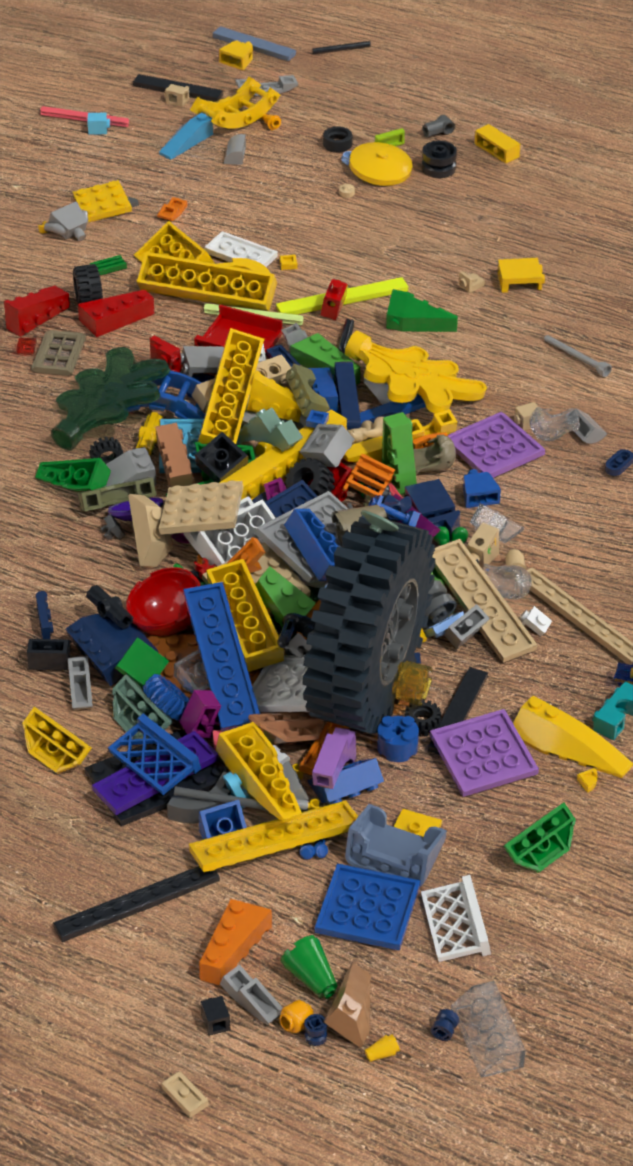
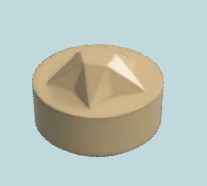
M343 184L339 187V195L344 198H350L355 195V187L351 184Z

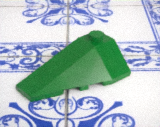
M393 289L386 314V328L402 332H457L458 316L440 307L435 308L429 305L428 301H421L415 298L414 294Z

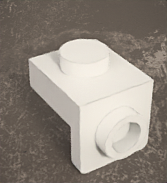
M535 606L529 612L525 610L519 617L523 626L527 625L540 637L546 632L552 622Z

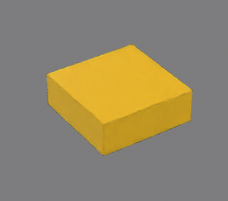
M296 255L279 256L281 270L298 269Z

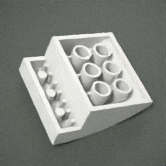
M248 496L240 502L235 528L185 532L184 535L202 558L208 559L210 565L215 564L219 566L229 561L252 537L257 538L260 543H263L264 541L255 534V531L258 527L275 519V517L263 500L253 503Z

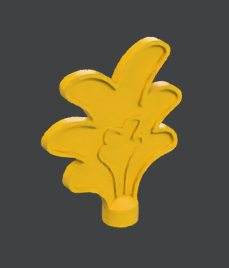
M357 330L352 334L345 348V356L357 362L362 360L366 364L365 379L374 383L387 382V397L393 402H410L415 399L418 393L423 398L429 411L439 413L449 410L453 399L464 401L483 399L487 390L486 384L481 381L457 378L459 367L455 362L450 360H428V352L418 346L405 349L386 348L373 343L370 336Z

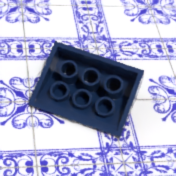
M99 613L82 617L65 628L72 643L84 657L88 656L89 663L110 687L125 676L115 667L137 637L159 653L156 647L133 623L128 628L122 629L109 617L102 618Z

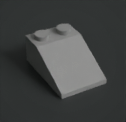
M145 447L126 451L106 464L111 470L106 486L146 477H153L154 485L156 486L155 467Z

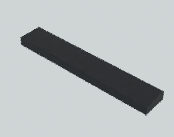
M138 74L133 80L134 87L165 92L166 88L171 84L181 87L189 86V97H199L212 102H219L223 96V90L142 74Z
M469 667L438 728L467 719L488 678V672ZM431 739L428 751L439 754Z

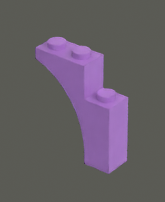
M335 727L333 735L327 733L312 771L313 785L334 789L337 778L345 763L355 762V731Z

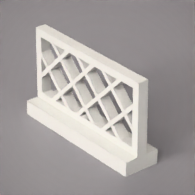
M470 875L463 876V882L421 891L439 962L479 952L482 953V956L491 955L488 937ZM461 891L457 899L449 896L451 892ZM433 896L440 897L436 904L429 902L427 898ZM445 900L453 903L448 910L441 907ZM457 906L465 909L462 915L453 912ZM436 911L444 914L440 921L432 917ZM449 916L457 920L453 926L445 923ZM462 922L470 925L466 932L457 929ZM441 927L448 930L444 937L436 934ZM453 933L462 936L457 943L449 940ZM466 939L475 942V946L467 948L462 946ZM445 944L453 947L450 952L441 954L440 950Z

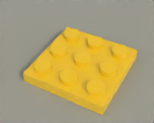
M119 180L73 191L75 202L78 203L80 209L88 212V222L132 211V206Z

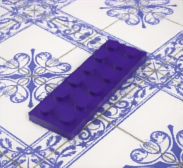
M196 731L178 739L181 744L198 756L201 769L219 760V754ZM156 755L146 756L145 762H156ZM160 755V761L171 760L170 755ZM170 766L159 767V773H170ZM174 766L173 772H181L185 767ZM125 767L92 785L93 792L115 815L159 793L129 767ZM155 767L144 768V772L146 774L155 773ZM169 778L158 779V784L162 787L169 782Z

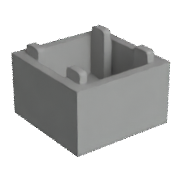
M318 424L300 450V453L305 459H316L325 467H336L340 464V460L347 450L350 449L355 439L343 425Z

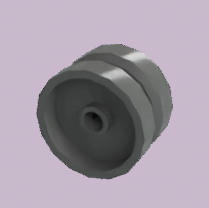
M435 580L434 585L428 592V594L432 595L431 605L425 610V616H428L427 625L423 628H429L446 619L456 608L457 603L450 594H447V589L440 580Z

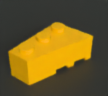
M256 370L247 410L257 413L262 409L267 411L273 408L279 418L299 422L302 413L292 391L275 383L276 381L273 379H268L261 375V372Z

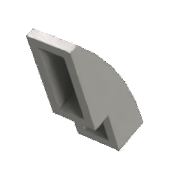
M88 656L68 658L72 709L93 708Z
M238 965L223 976L220 985L239 1005L254 1017L269 1025L280 1016L281 1005L257 978L252 979L241 965Z

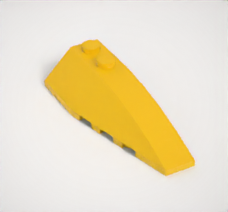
M532 696L521 706L513 722L524 744L543 754L559 755V759L565 761L567 759L578 761V765L584 767L594 766L597 771L622 778L633 767V763L595 731L564 711L535 696Z
M252 722L219 733L216 752L231 772L239 776L242 786L255 800L282 822L301 816L302 812L295 795L289 788L288 778H285L283 773L284 768L278 761L277 751L260 728Z

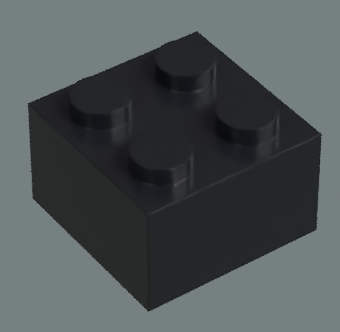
M223 432L195 454L196 465L217 483L248 464V455Z

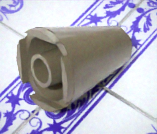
M379 505L332 512V523H336L337 529H335V532L341 544L344 534L350 532L352 523L359 521V517L362 516V510L386 518L385 509L383 507L380 508Z

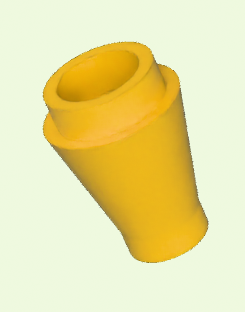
M391 1034L389 1036L384 1035L369 1048L365 1049L364 1052L369 1062L395 1056L396 1052L400 1051L394 1035Z

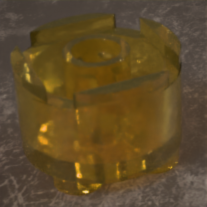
M408 660L401 662L398 667V681H395L392 687V693H396V699L421 706L423 704L421 699L426 700L430 690L432 678L428 676L429 672L433 673L432 667Z

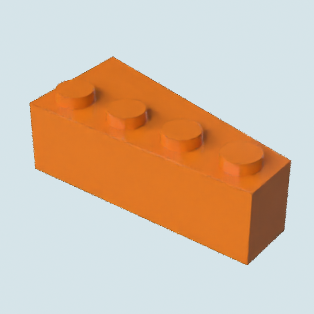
M230 899L199 962L200 980L220 985L223 976L236 968L238 962L242 958L245 959L249 954L254 944L257 945L262 939L265 931L268 932L271 929L272 910Z

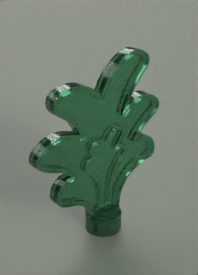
M117 347L109 350L106 353L107 364L104 372L97 368L79 372L76 374L75 380L80 388L68 390L56 398L58 407L67 411L68 415L66 419L60 420L51 430L54 442L62 449L71 451L81 442L83 434L92 428L124 421L129 415L127 407L158 400L160 392L157 385L152 381L169 374L170 368L167 362L162 359H149L137 363L133 352L129 348Z

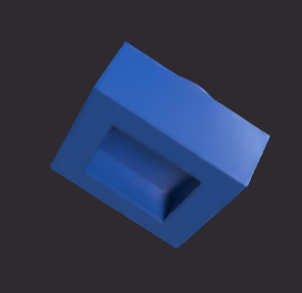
M311 410L306 420V427L316 428L318 424H326L329 419V413Z

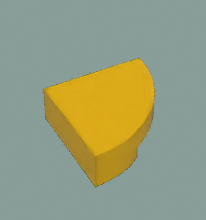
M593 768L577 774L578 782L587 793L592 791L597 785V770Z

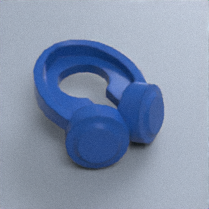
M325 839L317 840L318 843L314 847L307 843L300 845L301 856L304 859H311L314 856L324 858L328 854Z

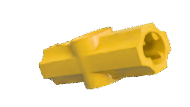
M152 412L147 415L144 426H141L139 430V441L136 448L145 447L149 455L152 454L155 443L157 444L155 427L160 426V419H163L158 412Z

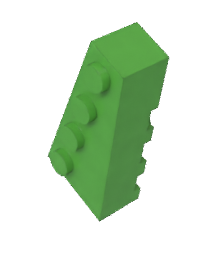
M319 333L290 345V354L303 367L330 368L331 374L334 375V384H336L334 363L353 361ZM353 361L355 382L358 385L360 384L361 367Z

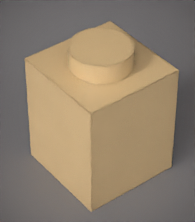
M535 402L515 407L513 419L521 429L526 431L542 426L543 412Z

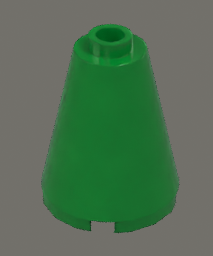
M309 935L294 943L296 947L292 951L287 949L283 953L280 960L281 963L319 998H330L336 993L337 982L320 940L317 936L315 938L314 935Z

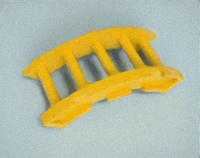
M248 77L234 96L226 97L219 100V102L206 101L197 97L190 111L197 115L200 113L206 114L212 118L211 122L217 126L240 128L260 119L272 108L281 95L272 88H269L267 92L260 89L261 84ZM255 93L263 97L256 104L249 101ZM242 106L248 107V109H246V110H244V111H239V110H238V109H240Z

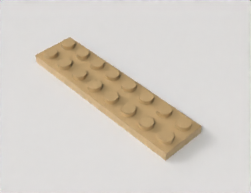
M458 539L436 547L432 556L435 558L434 568L466 612L477 604L490 618L480 629V632L500 660L504 663L537 650V643L463 542Z

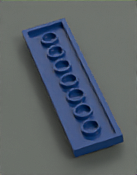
M223 582L184 589L183 594L209 688L221 705L217 714L221 731H228L251 723L248 719L249 715L260 714Z

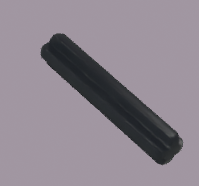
M353 319L345 320L337 347L344 354L346 345L353 332Z

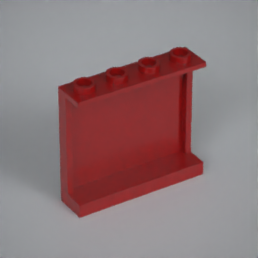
M219 305L218 317L203 336L197 335L194 338V346L224 347L230 328L263 338L265 357H267L266 349L274 347L283 334L281 331L283 329V321Z

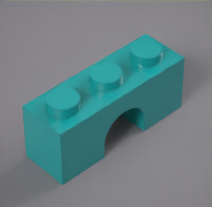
M625 681L620 688L617 687L613 696L610 699H606L603 707L594 713L592 718L594 722L593 731L612 740H615L622 732L626 714L633 716L632 684Z

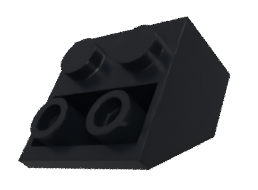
M29 639L27 647L28 670H68V658H70L72 641L64 639Z

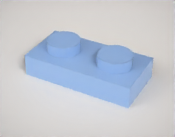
M463 611L453 614L424 630L427 638L434 635L438 638L444 635L445 630L464 615Z

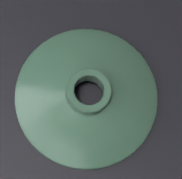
M361 511L362 516L371 524V530L380 534L382 530H399V527L389 520L369 511Z

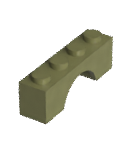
M293 364L291 369L287 371L285 378L302 415L308 418L311 410L328 412L330 407L326 399L311 388L316 380L313 371Z
M153 477L77 493L81 511L94 510L129 501V494L145 495L146 497L157 496Z

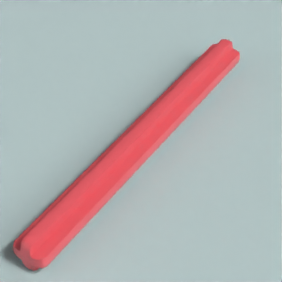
M42 106L40 109V114L43 116L88 122V112ZM107 115V119H110V125L128 127V118Z

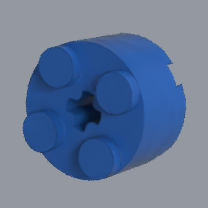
M385 716L382 718V722L378 726L377 749L380 755L383 754L391 762H405L410 760L413 754L414 756L417 754L419 729L414 718L411 716Z

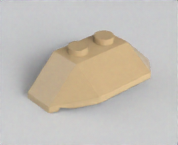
M129 494L140 567L155 568L173 548L171 534L160 535L159 532L163 509L145 495Z

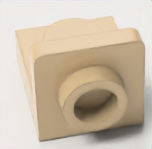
M461 271L459 272L458 285L468 293H471L485 286V280L475 273L467 275Z

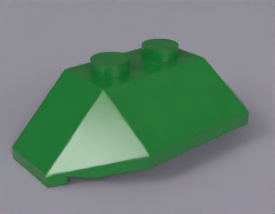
M563 802L515 835L503 847L515 864L539 873L570 850L576 819Z

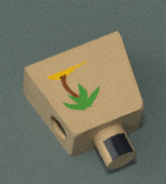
M484 522L481 523L467 545L468 551L482 569H485L499 554V529Z

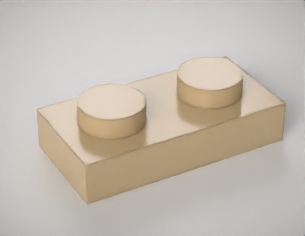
M180 1071L161 1083L162 1089L189 1118L208 1107V1099Z

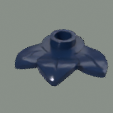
M388 495L384 500L385 505L404 514L412 507V501L409 496L399 501L395 497ZM387 514L389 520L394 522L401 521Z

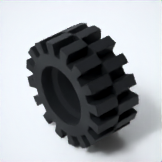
M104 437V440L99 438V442L94 441V446L91 445V450H89L91 459L101 458L105 464L123 454L120 442L117 439L114 440L113 437H110L109 440L108 437ZM108 451L113 452V453H112L111 455H109V456H106V457H102V456H101L104 452H108Z
M416 700L414 704L411 702L405 710V717L411 716L414 718L420 737L421 734H424V737L428 736V733L431 730L437 729L441 722L440 707H437L436 703L431 705L432 701L429 700L427 703H425V700H421L420 703ZM417 717H427L429 719L422 720Z

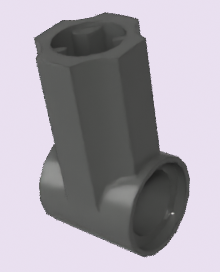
M440 115L435 121L422 125L425 137H431L443 132L450 134L455 129V123L446 115Z

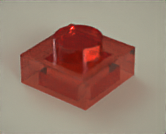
M19 338L16 348L17 354H34L37 344L36 338Z

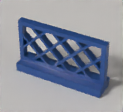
M145 714L137 718L138 723L108 747L111 754L162 795L166 794L191 772L196 774L201 770L198 756ZM139 731L143 734V739H132ZM143 744L142 751H131L132 745ZM146 744H156L157 750H146ZM128 745V751L126 752L116 750L120 746ZM156 755V762H145V756ZM160 755H170L171 760L160 761ZM142 756L141 762H131V757ZM170 766V773H159V767ZM174 766L185 767L181 772H173ZM155 767V773L146 774L144 768ZM169 778V782L163 787L158 784V779Z

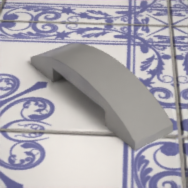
M294 75L279 76V82L260 83V89L267 92L269 88H272L279 94L298 86ZM247 79L235 80V83L238 86V88H240Z

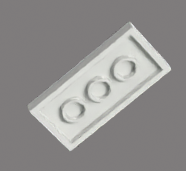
M223 231L204 247V250L209 255L227 262H232V258H246L255 260L267 267L278 257V251Z

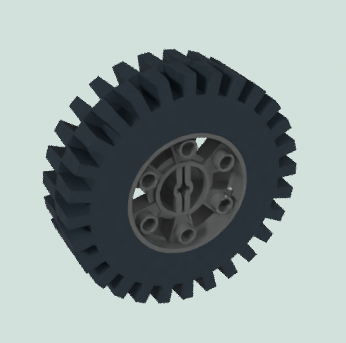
M361 516L358 522L354 521L352 523L350 532H346L342 537V547H337L334 552L335 566H328L325 573L328 582L326 588L320 587L318 598L321 600L319 610L313 611L311 619L316 624L315 629L307 637L306 644L311 645V649L304 656L303 666L308 667L303 675L302 685L306 686L303 692V699L307 701L305 708L310 712L309 715L311 717L372 734L378 732V726L382 722L383 717L392 716L394 704H398L401 699V688L406 689L408 685L406 681L409 668L414 669L417 660L414 653L416 647L421 648L423 638L419 637L420 632L427 625L428 616H425V610L431 605L432 595L428 594V592L434 585L435 575L431 574L435 567V558L432 557L435 552V546L431 544L433 538L427 530L390 521L397 525L399 530H382L380 534L371 530V524Z

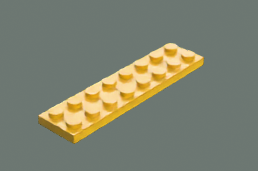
M345 800L302 812L301 816L286 822L276 819L189 844V851L203 872L213 871L220 867L231 866L245 860H253L256 857L274 854L277 851L292 849L302 844L313 843L320 839L331 838L348 832L350 826L359 816Z

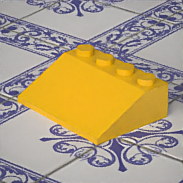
M170 221L159 229L134 254L141 262H143L145 252L215 263L207 251Z

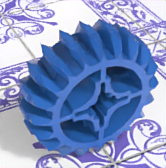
M154 674L145 682L143 686L144 693L166 715L180 721L189 698L170 680L161 675Z

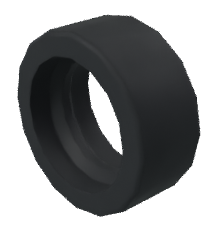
M335 126L324 131L323 146L326 150L338 153L345 152L352 147L353 135L348 128Z

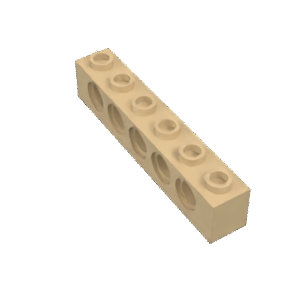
M283 355L259 362L256 368L257 371L261 372V375L268 379H273L277 384H285L287 382L285 378L286 373L291 369ZM215 378L196 385L192 397L202 411L207 409Z

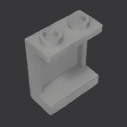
M183 346L182 353H180L183 374L192 377L193 373H217L224 347Z

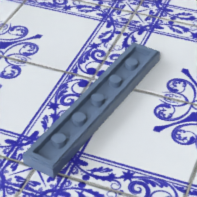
M221 26L213 32V38L228 43L235 40L243 43L249 41L252 43L254 51L285 61L291 60L296 55V50Z

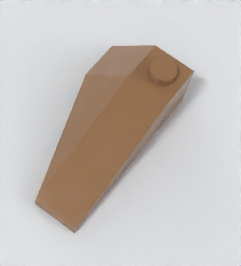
M352 962L324 1023L361 1048L370 1031L371 975Z

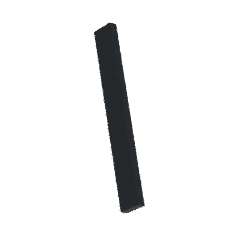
M197 866L53 922V928L60 940L65 942L220 881V876L216 870L203 872L200 866Z

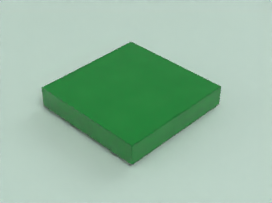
M137 637L115 669L123 675L127 674L143 689L145 682L154 674H161L169 660Z

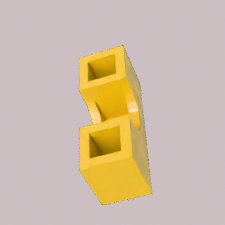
M450 409L435 413L432 421L426 426H422L418 419L411 420L413 440L434 433L446 432L451 434L457 429V420Z

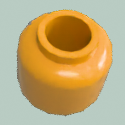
M295 1000L281 1009L280 1024L286 1031L299 1033L305 1029L306 1018L314 1014L309 1004L302 1000Z

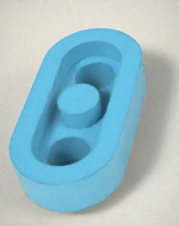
M228 772L222 776L228 789L231 790L232 796L250 799L244 788L241 789L242 781L236 773Z

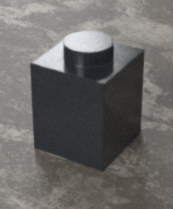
M223 996L201 1001V1016L208 1035L211 1036L230 1031V1015Z

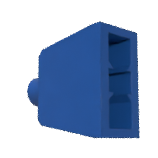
M472 469L464 476L463 493L466 508L500 504L501 489L489 472L478 473L476 469Z

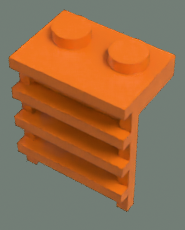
M362 453L343 490L346 491L350 486L375 498L376 495H382L387 485H390L395 469ZM353 478L379 490V493L354 481ZM374 478H375V479H378V480L384 482V484H381V483H379V482H377V481H375V480H373V479H374Z

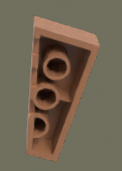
M177 423L156 426V439L168 487L195 484L194 475L191 472V463L187 459L186 444L182 442L184 440L182 429H178Z

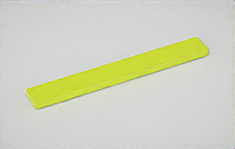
M403 277L348 288L343 305L391 295L393 289L407 292L408 285ZM326 293L276 303V309L278 313L294 315L321 310ZM333 301L332 303L330 302V306H335V303Z

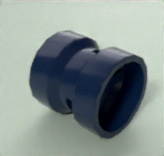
M441 1009L436 1016L437 1021L431 1027V1033L438 1040L449 1041L459 1023V1016L452 1010Z
M312 1014L305 1020V1041L312 1046H320L327 1040V1024L324 1023L325 1017L320 1014Z

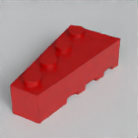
M54 285L41 289L35 294L31 292L25 297L18 296L12 301L5 300L6 329L19 337L25 335L70 307L69 293Z
M145 289L78 304L79 321L96 337L155 314L154 297Z

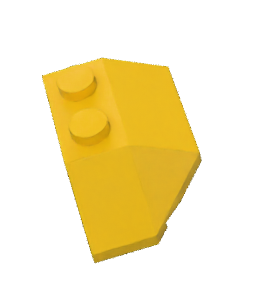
M36 707L32 708L22 723L25 730L28 753L57 774L79 766L92 749L86 742Z

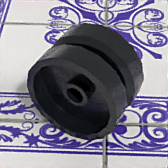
M432 141L423 146L421 169L425 175L440 179L450 177L455 173L457 149L452 143Z

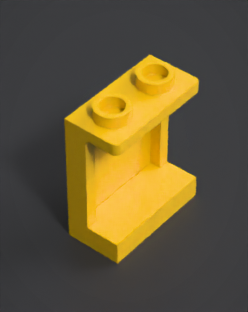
M538 258L499 259L497 274L502 293L509 292V284L536 283L538 290H542V284H545V275L542 274V264H539Z

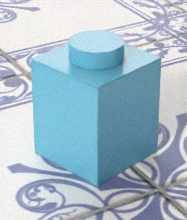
M88 113V135L107 134V128H110V119H107V113Z

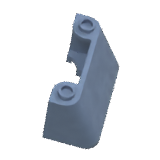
M368 804L349 828L345 853L347 862L357 868L421 880V887L425 883L445 842L447 830L434 826L429 827L424 837L387 825L385 811L377 806Z

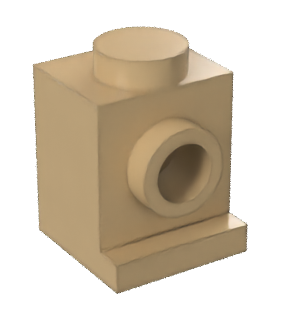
M171 84L165 90L166 103L183 107L189 101V86L181 87Z

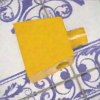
M235 40L219 49V63L240 70H244L253 59V45L249 41L243 43Z

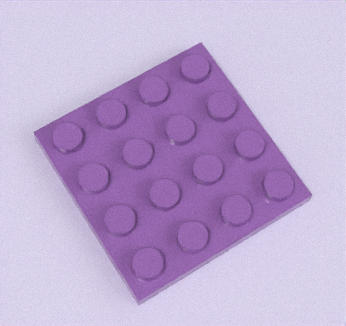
M503 412L448 434V437L455 445L456 453L473 469H476L478 473L489 472L493 478L545 455V449Z
M505 709L430 731V737L463 797L531 777L539 772L538 766Z

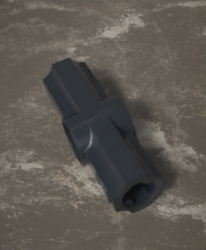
M98 585L91 586L87 591L86 598L97 606V611L102 618L109 617L122 629L128 628L133 623V616L123 608L119 597L109 596Z

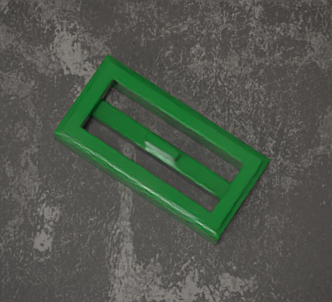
M121 255L90 263L97 266L100 276L127 268V263L124 262Z

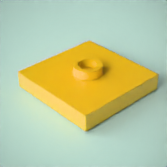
M402 809L394 827L424 837L429 827L441 828L442 820Z

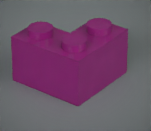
M194 690L179 721L187 734L196 731L202 738H213L212 731L221 730L217 717L221 705L213 692L209 690Z

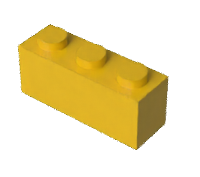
M487 124L475 130L474 144L505 164L520 157L521 144L495 127Z

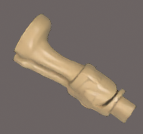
M377 417L374 424L370 420L362 422L361 428L347 430L355 439L352 444L383 436L384 417Z

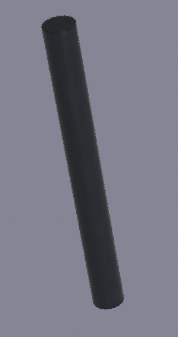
M363 41L312 48V53L318 54L371 47V42Z

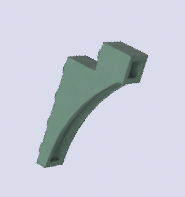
M273 408L267 411L262 409L239 431L236 445L252 440L262 441L280 448L283 452L296 445L303 436L291 419L287 422L281 421Z

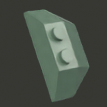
M127 674L112 689L114 695L113 716L126 732L138 723L137 718L142 714H145L164 730L172 723L171 717L151 702L144 693V690ZM139 731L132 739H143V734Z

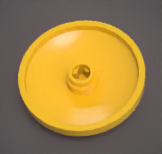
M370 142L361 144L353 149L350 154L349 166L351 171L363 181L375 185L391 186L400 184L409 178L412 171V160L406 152L396 146L387 143Z

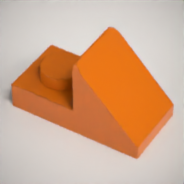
M252 537L227 563L244 559L249 572L253 573L262 569L258 560L266 552L259 540Z

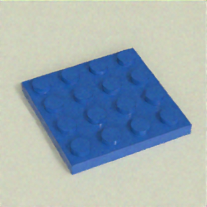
M337 863L315 925V933L400 951L420 889L421 880Z

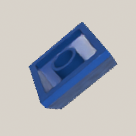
M239 799L199 811V832L203 840L247 828Z

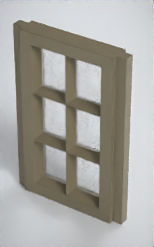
M46 331L32 364L31 371L64 376L72 375L85 343L86 335L68 331Z

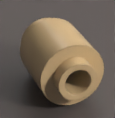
M517 549L510 550L505 557L507 573L512 577H518L519 574L526 571L524 555Z

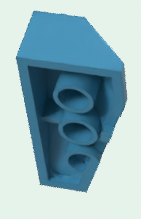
M200 113L179 127L159 151V155L172 160L213 135L212 118Z

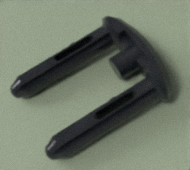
M286 614L282 620L283 628L277 644L280 648L288 647L294 632H300L307 638L308 634L315 629L316 622L311 621L312 618L300 614Z

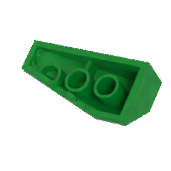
M101 458L40 462L35 478L74 491H87L106 486L111 470Z

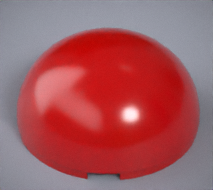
M177 567L164 568L150 573L151 576L144 581L137 582L130 591L126 602V609L133 616V624L149 635L162 637L176 635L192 625L183 591L184 589L201 585L199 580L190 571Z

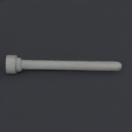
M549 335L544 337L547 343L594 367L599 375L607 377L612 369L610 364L597 362Z

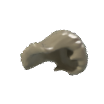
M437 435L428 441V443H433L426 448L414 449L416 475L423 471H444L453 465L456 458V450L453 441L448 436Z

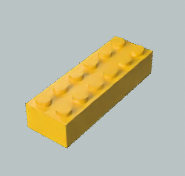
M244 559L206 570L208 584L223 582L248 672L284 661V649L280 648L277 644L279 636Z

